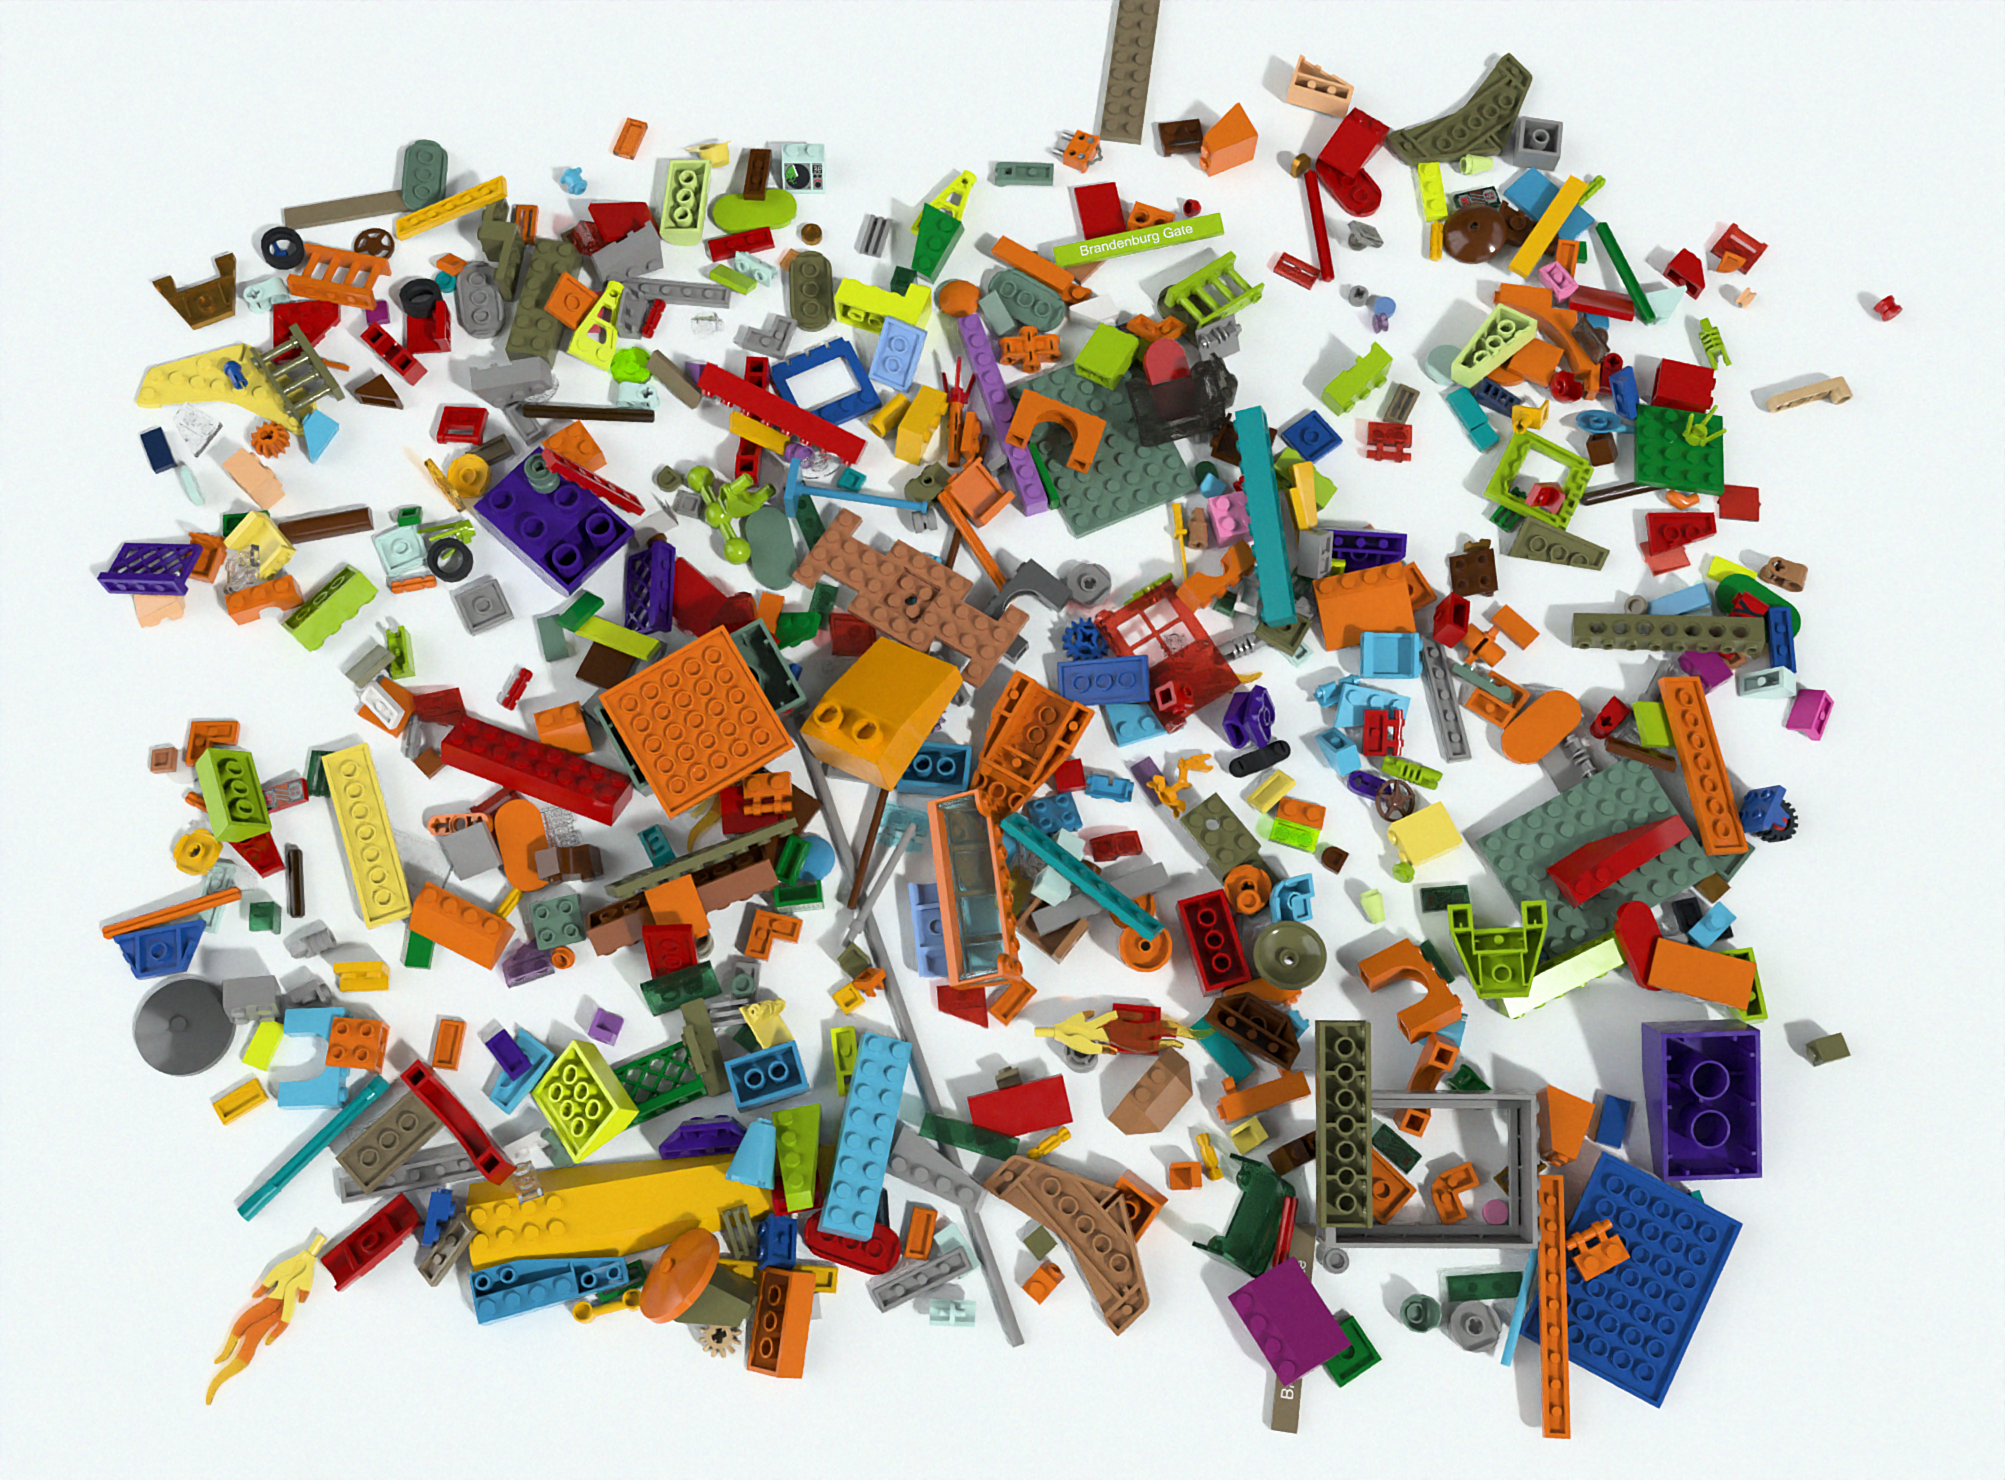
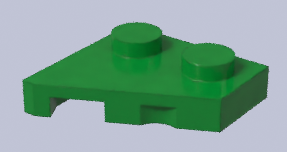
M817 612L780 613L775 631V636L781 640L777 645L779 650L788 646L794 648L800 645L801 642L816 637L821 615Z

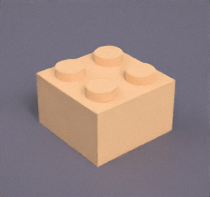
M242 447L221 465L234 482L263 511L269 510L285 496L281 489L283 484L275 477V473L267 465L264 466L261 463L262 461L253 451L248 453Z

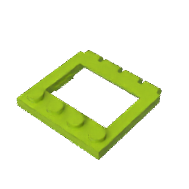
M1521 430L1518 434L1514 432L1483 496L1524 517L1529 515L1566 531L1571 516H1573L1579 500L1587 487V483L1591 479L1594 468L1588 465V460L1529 430H1526L1524 434H1520ZM1531 448L1570 467L1561 486L1566 494V498L1557 514H1553L1550 511L1548 513L1540 509L1539 506L1530 507L1524 503L1525 499L1518 498L1509 493Z

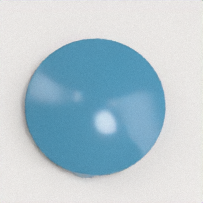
M803 837L802 839L811 842L812 846L798 878L804 881L816 882V880L820 879L822 881L834 867V850L830 843L821 837Z

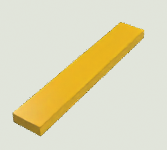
M1570 174L1509 264L1508 270L1527 279L1587 190L1589 184Z
M503 175L397 219V238L400 241L406 240L480 209L487 204L508 197L506 178Z
M718 1258V1265L759 1286L761 1269H757L758 1261ZM796 1264L791 1269L817 1274L814 1292L836 1294L838 1267ZM767 1265V1267L781 1268L773 1265Z

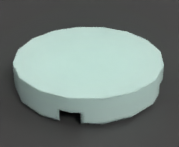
M1446 344L1431 350L1425 364L1428 376L1442 386L1459 384L1451 380V365L1462 350L1454 345Z

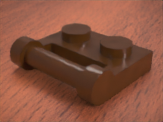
M1199 118L1158 124L1164 157H1170L1171 154L1193 151L1201 153L1203 133ZM1196 142V143H1189V144H1181V145H1173V146H1170V145H1172V144Z

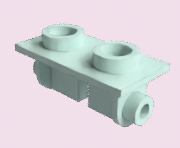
M736 251L734 269L770 288L772 277L776 278L779 273L776 267L766 262L760 263V259L749 254L747 251Z

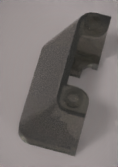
M1211 359L1196 362L1190 369V376L1149 387L1144 379L1135 378L1125 382L1138 438L1143 447H1153L1217 430L1226 423L1225 401Z

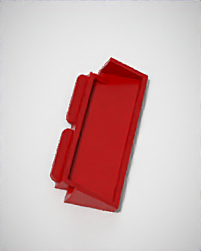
M679 557L675 561L672 624L686 636L695 635L697 638H700L722 624L727 632L731 634L756 620L684 557ZM770 632L776 645H778L781 640Z

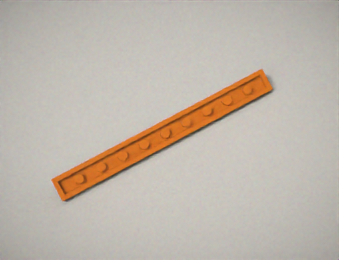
M1539 1175L1541 1185L1540 1190H1537V1201L1541 1205V1214L1537 1216L1541 1230V1241L1538 1242L1542 1437L1571 1439L1563 1175Z

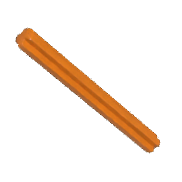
M945 490L937 495L939 502L1001 592L1003 590L1002 586L1007 580L952 497Z
M235 886L110 924L102 928L103 937L110 940L113 939V936L133 933L240 900L242 898V891Z

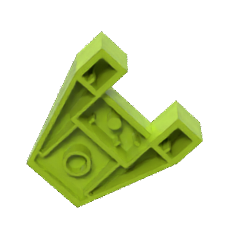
M1546 900L1521 901L1522 927L1474 929L1472 904L1447 905L1449 935L1478 999L1529 997L1548 926Z

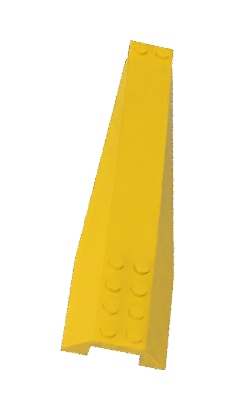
M836 1144L819 1146L817 1169L819 1171L823 1199L826 1193ZM778 1149L775 1152V1177L782 1175ZM735 1154L566 1167L508 1177L500 1186L489 1181L473 1183L469 1185L466 1214L479 1231L469 1243L470 1258L474 1272L516 1260L626 1256L670 1244L683 1233L694 1228H705L711 1233L726 1230L722 1211L747 1204L752 1223L765 1219L770 1213L775 1214L771 1189L741 1184L739 1181L726 1180V1172ZM740 1212L739 1216L742 1225L746 1224L743 1212ZM730 1215L729 1217L732 1223V1227H735L736 1222L734 1216Z

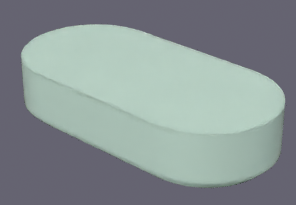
M187 465L180 468V474L193 504L197 507L205 504L203 494L190 466Z

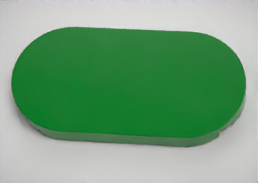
M1732 574L1724 578L1716 587V604L1724 615L1728 616L1732 611L1734 604L1731 601L1739 591L1743 593L1746 590L1769 605V607H1790L1793 638L1798 634L1801 627V618L1797 609L1750 576ZM1764 614L1762 618H1764L1765 642L1768 643L1766 618Z

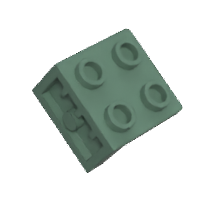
M580 893L529 904L538 950H546L586 940L579 903H582Z

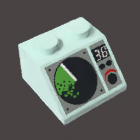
M824 143L782 144L783 190L791 194H825L826 153Z

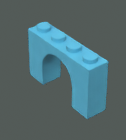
M345 1007L285 1009L283 1033L291 1038L322 1037L329 1044L333 1018L354 1017L351 1011ZM327 1066L326 1070L315 1079L279 1082L277 1107L284 1110L343 1109L349 1097L346 1078L350 1075V1068Z

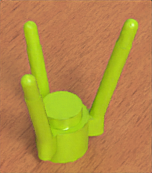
M1718 405L1712 407L1700 424L1692 426L1694 414L1691 413L1689 415L1686 430L1682 435L1690 445H1700L1703 447L1707 442L1727 432V429L1724 428L1706 437L1707 428L1705 425L1715 413Z
M469 519L417 530V534L453 528L452 530L432 536L429 540L434 541L455 534L458 540L462 539L461 542L465 545L472 542L471 537L476 536ZM450 549L441 558L445 560L450 555L458 551V549Z

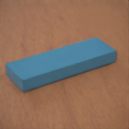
M1702 582L1648 602L1649 610L1646 615H1684L1712 605L1706 583Z

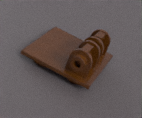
M1493 548L1449 557L1453 593L1461 597L1482 593L1485 594V597H1492L1494 592L1499 590Z

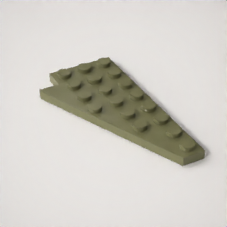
M789 817L677 857L656 869L652 866L629 874L621 880L604 886L605 891L609 896H614L618 899L622 898V900L636 895L635 890L645 889L646 891L659 886L658 881L667 880L669 882L682 877L681 872L690 871L692 873L703 869V864L706 862H713V864L727 859L726 854L729 853L731 855L744 853L749 850V845L757 843V846L771 842L770 837L777 834L779 837L787 836L793 833L792 828L798 827L795 817Z

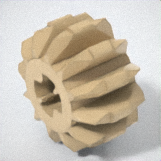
M709 1325L708 1329L700 1327V1331L706 1333V1336L700 1337L699 1342H708L702 1350L707 1352L712 1348L710 1356L713 1358L720 1351V1356L724 1359L726 1358V1349L731 1354L736 1352L731 1346L733 1343L741 1345V1341L734 1338L741 1335L742 1330L733 1331L735 1327ZM720 1329L727 1334L722 1339V1343L715 1339V1335L719 1334Z

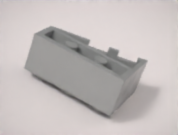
M539 356L511 361L512 365L498 367L497 363L490 364L491 368L477 370V367H469L472 391L494 408H503L507 404L523 401L527 397L543 394L545 391L553 389L550 365Z

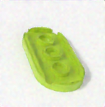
M768 189L765 201L744 200L743 193L726 195L719 199L713 208V218L716 226L724 230L725 233L733 235L764 227H770V230L781 229L791 224V221L797 216L795 198L791 193L783 189Z

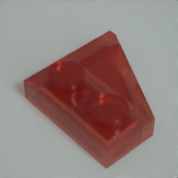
M459 687L412 697L418 721L434 722L448 727V725L455 726L464 715H467Z
M950 985L936 986L939 1012L979 1025L983 1029H989L985 987L958 990L950 987Z

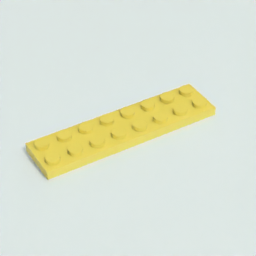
M365 742L322 756L325 774L366 928L371 930L410 917L412 915L413 902L369 744Z

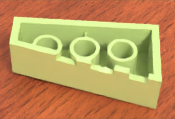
M1499 303L1451 365V380L1469 389L1536 337L1537 320Z

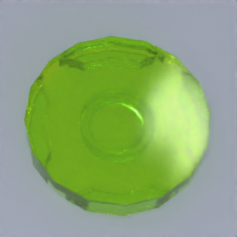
M639 347L619 350L614 354L610 364V371L614 381L619 385L621 382L646 384L653 375L645 367L651 356Z

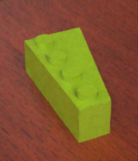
M820 1103L771 1112L773 1125L776 1127V1143L788 1212L813 1207L818 1151L821 1139L820 1133L823 1121Z

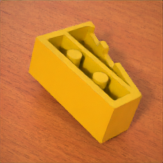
M922 385L898 426L895 458L919 466L930 440L939 426L942 415L945 416L948 410L949 403L946 402L947 393Z

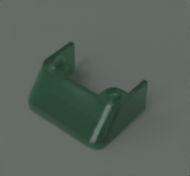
M1230 1153L1229 1158L1241 1166L1237 1173L1236 1181L1238 1188L1243 1191V1195L1225 1237L1215 1235L1209 1240L1207 1245L1193 1241L1191 1246L1225 1266L1249 1277L1257 1278L1265 1273L1275 1250L1284 1198L1287 1195L1296 1197V1190L1293 1185L1264 1163Z

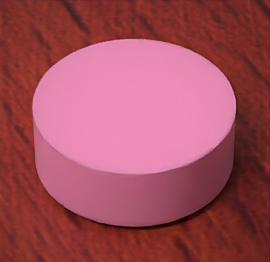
M1491 1200L1482 1208L1483 1219L1490 1225L1503 1224L1509 1215L1507 1206L1500 1200Z

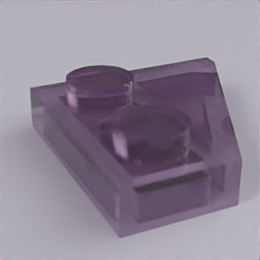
M536 937L529 944L526 945L524 943L515 955L510 956L501 964L506 985L509 989L555 973L550 950H538Z

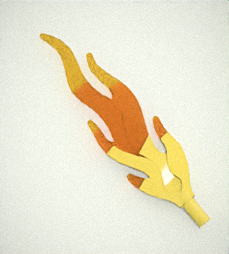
M1087 1010L1077 1013L1059 1024H1054V1027H1034V1037H1054V1040L1062 1042L1068 1047L1084 1054L1117 1055L1118 1050L1109 1045L1096 1044L1093 1041L1107 1042L1131 1052L1147 1053L1169 1047L1179 1049L1184 1047L1183 1042L1176 1039H1147L1151 1036L1169 1034L1198 1040L1214 1034L1216 1030L1213 1028L1193 1030L1170 1020H1159L1146 1024L1128 1023L1122 1020H1141L1143 1014L1125 1010L1111 1011L1091 1021H1087L1095 1015L1094 1010Z
M318 1234L308 1250H303L298 1255L275 1266L259 1289L252 1294V1298L258 1299L278 1282L277 1287L269 1296L248 1309L235 1323L222 1354L214 1360V1364H221L227 1360L235 1350L241 1337L246 1334L244 1343L233 1361L213 1378L206 1395L207 1406L211 1405L216 1391L221 1384L249 1366L261 1339L272 1326L278 1322L277 1327L266 1339V1346H270L286 1330L294 1314L298 1291V1302L305 1303L313 1285L314 1266L318 1258L316 1254L326 1242L327 1238Z

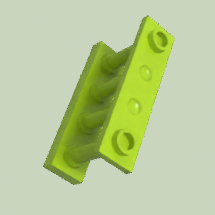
M1229 251L1170 287L1164 303L1169 308L1175 304H1181L1199 322L1197 329H1200L1239 312L1251 303H1257L1262 298L1265 284L1261 282L1252 288L1234 269L1236 255ZM1222 275H1228L1245 293L1236 297L1218 278ZM1208 284L1213 285L1229 303L1221 307L1203 287ZM1197 294L1213 313L1205 317L1187 297Z

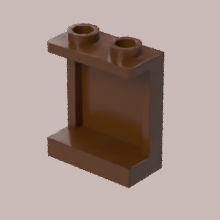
M1228 412L1226 418H1221L1218 424V435L1214 434L1209 445L1213 448L1211 457L1239 467V461H1242L1241 454L1238 453L1236 441L1239 438L1231 421L1232 413ZM1269 427L1272 447L1278 430Z

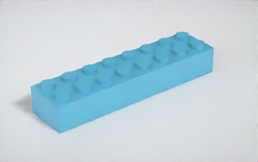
M865 1032L860 1037L817 1231L863 1242L871 1239L913 1043L870 1032Z

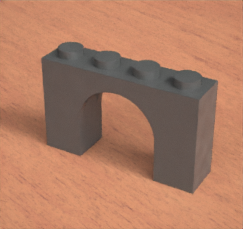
M1030 558L1027 563L1024 561L1016 570L1017 574L1013 579L1009 578L1002 586L1003 590L999 595L991 597L987 603L988 607L983 613L998 621L1012 600L1020 596L1029 595L1039 598L1059 614L1073 598V591ZM1018 635L1004 656L1015 665L1029 649L1028 641Z

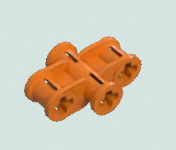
M1034 326L1020 328L1018 337H1003L998 340V346L1001 349L999 362L1002 365L1023 364L1022 371L1024 373L1032 374L1041 370L1040 363H1053L1062 358L1058 345L1060 337L1056 334L1037 335L1038 330Z

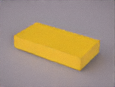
M255 1077L213 1103L212 1106L222 1124L227 1126L270 1098L260 1080Z

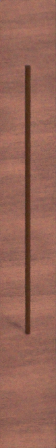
M986 434L982 435L979 452L976 454V458L981 456L983 459L980 462L982 465L990 441V436ZM961 509V512L963 513V515H964L965 518L967 519L968 516H967V515L962 511V509ZM955 527L945 566L953 570L962 535L957 527ZM931 645L929 646L925 654H929ZM883 788L880 789L847 903L846 908L850 910H856L889 791Z

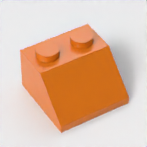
M579 701L533 713L542 744L577 757L594 752L585 714Z

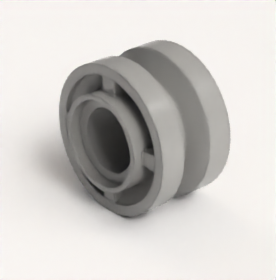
M1065 1045V1062L1072 1071L1087 1073L1095 1068L1098 1063V1054H1088L1084 1058H1078L1075 1055L1077 1051Z

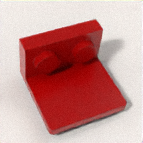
M445 300L436 301V310H433V316L414 318L407 315V351L411 355L451 352V313Z

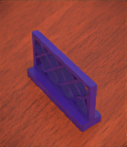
M658 540L653 542L652 548L628 557L624 628L632 630L634 624L637 623L638 626L634 631L646 636L658 631L663 633L672 631L676 547ZM640 560L641 563L636 570V562ZM647 567L648 571L644 578H642L641 575ZM639 580V581H640V584H639V586L637 587V589L634 591L635 585H636L637 581ZM646 588V589H647V592L645 593L644 597L641 599L640 596H641L642 592L644 591V589ZM638 601V602H639V605L637 606L636 610L633 612V607H634V605L636 604V602ZM645 609V610H646V613L644 614V616H643L642 619L640 620V619H639V616L641 615L642 611Z
M124 543L109 571L100 572L97 580L110 594L185 596L189 589L185 582L200 557L203 547L200 544ZM129 551H137L134 554L127 557ZM151 551H156L147 558H144V555L150 553ZM169 552H175L172 555L166 557L165 559H163L162 557L168 554ZM189 552H192L190 556L186 557L185 559H182V556L186 555ZM141 558L142 561L130 567L129 564ZM157 559H160V562L156 563L155 565L151 567L148 566ZM179 559L180 562L168 568L167 565ZM127 567V569L124 570L123 572H121V573L118 572V571L121 570L122 568ZM144 567L146 568V570H144L141 573H135ZM165 568L163 572L159 574H154L158 570ZM183 568L179 576L177 574H173Z

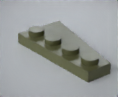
M1526 515L1507 556L1601 571L1610 550Z

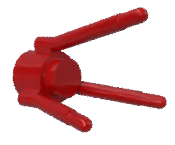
M958 357L954 387H951L949 391L945 372L942 373L944 392L947 393L946 402L949 405L951 402H960L964 407V404H968L975 376L972 373L964 393V389L959 387L961 357Z

